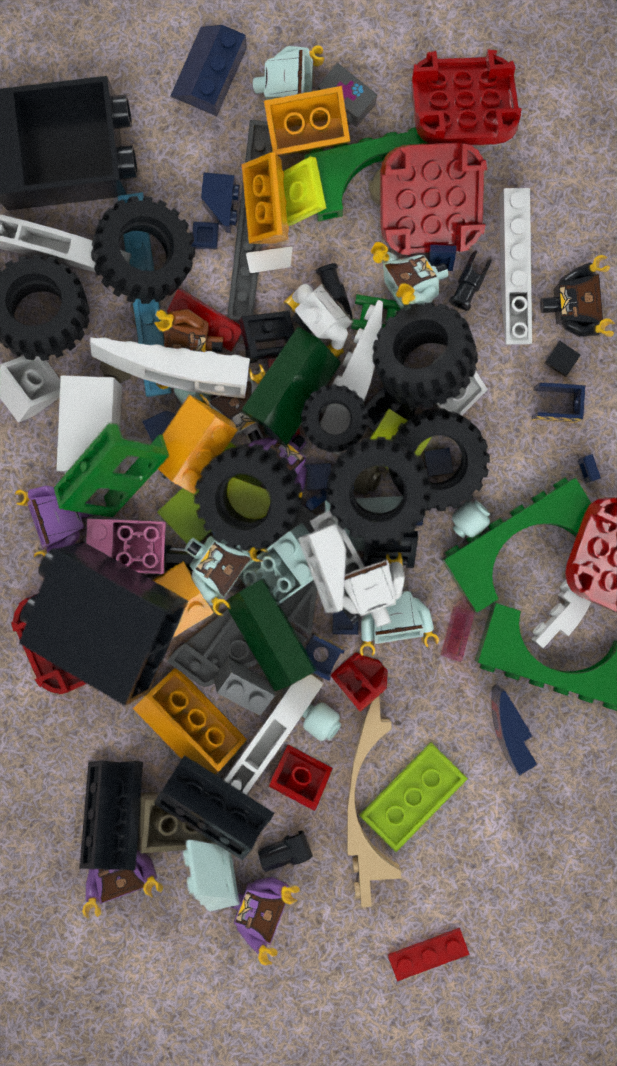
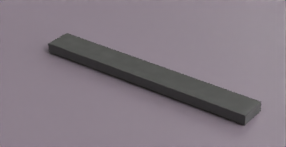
M250 120L245 163L272 152L267 121ZM243 184L227 317L236 323H239L241 316L254 315L258 272H249L246 253L261 251L262 245L249 244Z

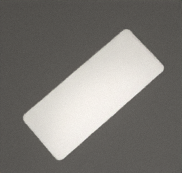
M293 247L246 253L249 272L255 273L291 267Z

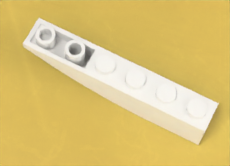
M504 188L499 196L501 299L505 345H531L530 188Z
M0 215V249L31 257L33 255H42L44 260L52 257L57 259L60 264L65 263L68 266L95 272L94 266L96 263L91 258L92 240L29 221ZM120 250L125 260L129 263L131 254Z
M380 300L377 301L375 306L370 305L364 318L368 320L364 330L359 328L353 341L357 346L353 353H347L342 364L346 369L342 376L337 375L333 383L337 384V386L344 385L348 389L354 390L363 401L367 395L375 367L372 359L374 353L372 348L374 341L378 340L376 335L382 324L383 302ZM332 403L321 410L324 416L320 426L325 432L336 435L343 433L348 428L350 414L343 405Z
M104 337L90 339L93 357L141 379L190 392L245 399L250 358H244L240 355H221L211 351H191L187 348H168L158 344L145 345L134 341H114Z
M310 674L290 685L223 780L244 794H247L324 683Z

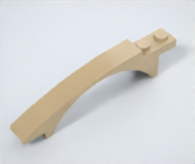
M379 696L368 705L353 756L347 799V855H357L352 857L353 872L359 874V882H354L355 899L360 898L361 907H372L370 880L401 879L399 864L386 857L372 844L360 825L355 809V786L361 765L374 744L392 730L390 718L381 719Z

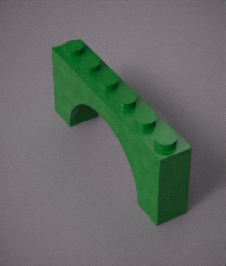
M413 127L405 133L390 132L382 138L373 139L368 137L361 139L355 144L335 145L333 149L324 151L323 149H314L304 155V159L308 157L316 158L326 209L316 213L317 221L320 222L343 216L342 198L353 177L361 170L383 161L386 155L396 147L430 143L424 141L418 135L416 127Z
M566 477L553 484L554 490L546 494L545 491L536 494L531 498L533 503L527 507H524L523 504L517 506L509 512L511 516L506 520L502 521L501 517L488 525L490 530L482 535L479 534L466 538L468 543L461 548L455 545L444 552L446 557L441 560L473 612L477 613L499 599L493 585L494 563L500 549L517 532L533 525L548 524L563 528L576 538L584 514L589 505L592 504L576 478L567 480Z
M492 603L474 660L480 663L479 668L493 673L495 669L505 671L504 676L519 680L520 676L528 678L529 684L544 688V685L548 684L554 686V692L567 696L569 691L577 693L580 700L593 703L594 699L603 702V707L617 711L616 640L613 641L608 653L599 662L588 668L577 671L551 669L535 659L526 648L519 626L521 611L498 603Z

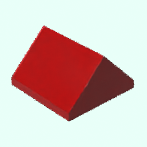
M287 745L269 779L268 787L315 811L333 768Z

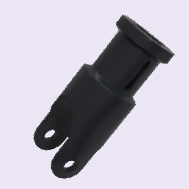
M477 250L471 254L458 280L459 286L454 296H451L449 299L451 305L464 311L470 310V302L474 293L479 291L492 259H489L481 275L477 274L473 269V261Z
M331 263L316 269V274L320 275L322 285L337 302L341 303L345 312L352 319L353 315L347 294L337 274L338 265Z

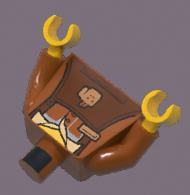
M189 309L167 313L163 310L156 312V316L161 321L154 322V324L160 331H164V347L222 353L223 337L208 336L209 323ZM156 383V385L160 389L168 388L167 386Z

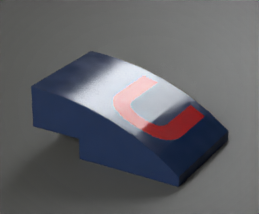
M495 685L492 687L491 694L495 732L509 765L520 776L538 765L524 743L533 735L506 691Z

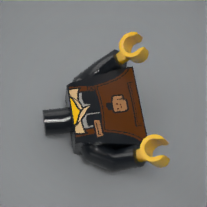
M599 255L594 259L593 264L589 262L574 268L562 277L559 284L553 289L554 297L541 298V313L555 312L556 324L562 325L564 330L578 337L598 336L600 333L606 337H612L614 332L605 331V327L609 324L614 325L615 322L608 318L603 319L599 274H595V271H609V265L603 268L599 267L600 261L608 257Z

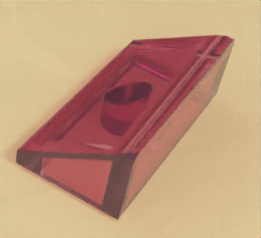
M453 607L441 652L442 656L459 662L463 660L475 614L473 611Z

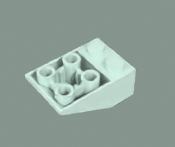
M303 523L267 548L268 553H260L257 557L262 559L263 562L251 560L239 576L246 587L264 578L277 602L281 604L313 580L298 540L299 537L309 534Z
M187 840V850L183 851L186 867L190 866L191 877H187L189 893L194 894L195 899H198L200 904L209 912L240 905L232 854L216 844Z

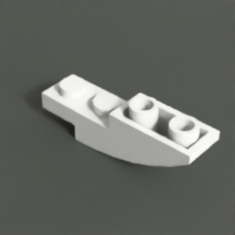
M566 580L559 587L562 591L558 594L565 603L563 605L561 603L557 604L550 612L552 617L546 623L541 622L532 632L534 637L531 640L541 648H544L559 631L563 635L569 636L591 604L590 601L572 592Z

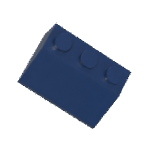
M224 25L200 27L170 96L217 116L246 52V35Z

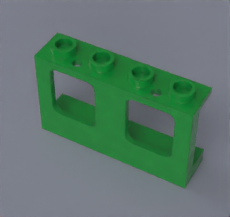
M108 423L55 485L54 491L59 509L113 518L169 457L163 435L159 434L150 445L122 439L119 426ZM126 457H139L124 474L113 472ZM100 488L110 489L104 496L107 507L86 503L96 490Z

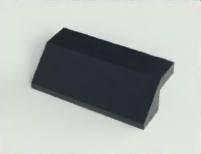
M185 755L154 802L155 805L242 861L252 850L260 833L274 815L273 811Z
M102 760L88 762L79 869L136 870L143 771L142 761L113 762Z

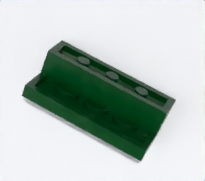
M297 327L242 408V413L263 425L266 435L287 447L302 424L301 415L306 400L310 398L314 391L316 392L320 387L328 385L340 367L341 362L319 338Z
M264 578L225 600L231 605V608L227 607L274 692L288 687L316 671L315 666Z

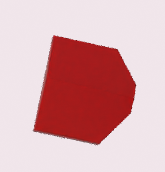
M355 652L331 674V677L361 712L387 689L388 670L379 660L362 656L360 653Z

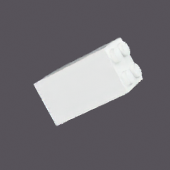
M60 377L57 448L58 472L66 474L108 423L117 424L120 429L122 385L115 378ZM119 466L113 472L119 473Z

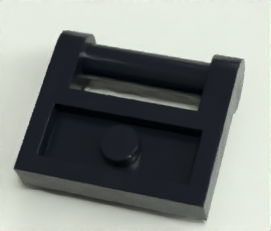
M290 311L241 316L239 319L246 348L245 355L246 358H250L249 364L257 363L260 359L278 357L284 346L257 349L256 343L283 339L287 343L294 333Z
M418 531L406 532L403 534L402 539L397 541L394 538L388 539V543L380 544L379 540H372V543L364 542L363 565L369 567L371 564L386 561L387 554H389L390 559L395 560L398 558V552H401L403 565H406V568H414Z

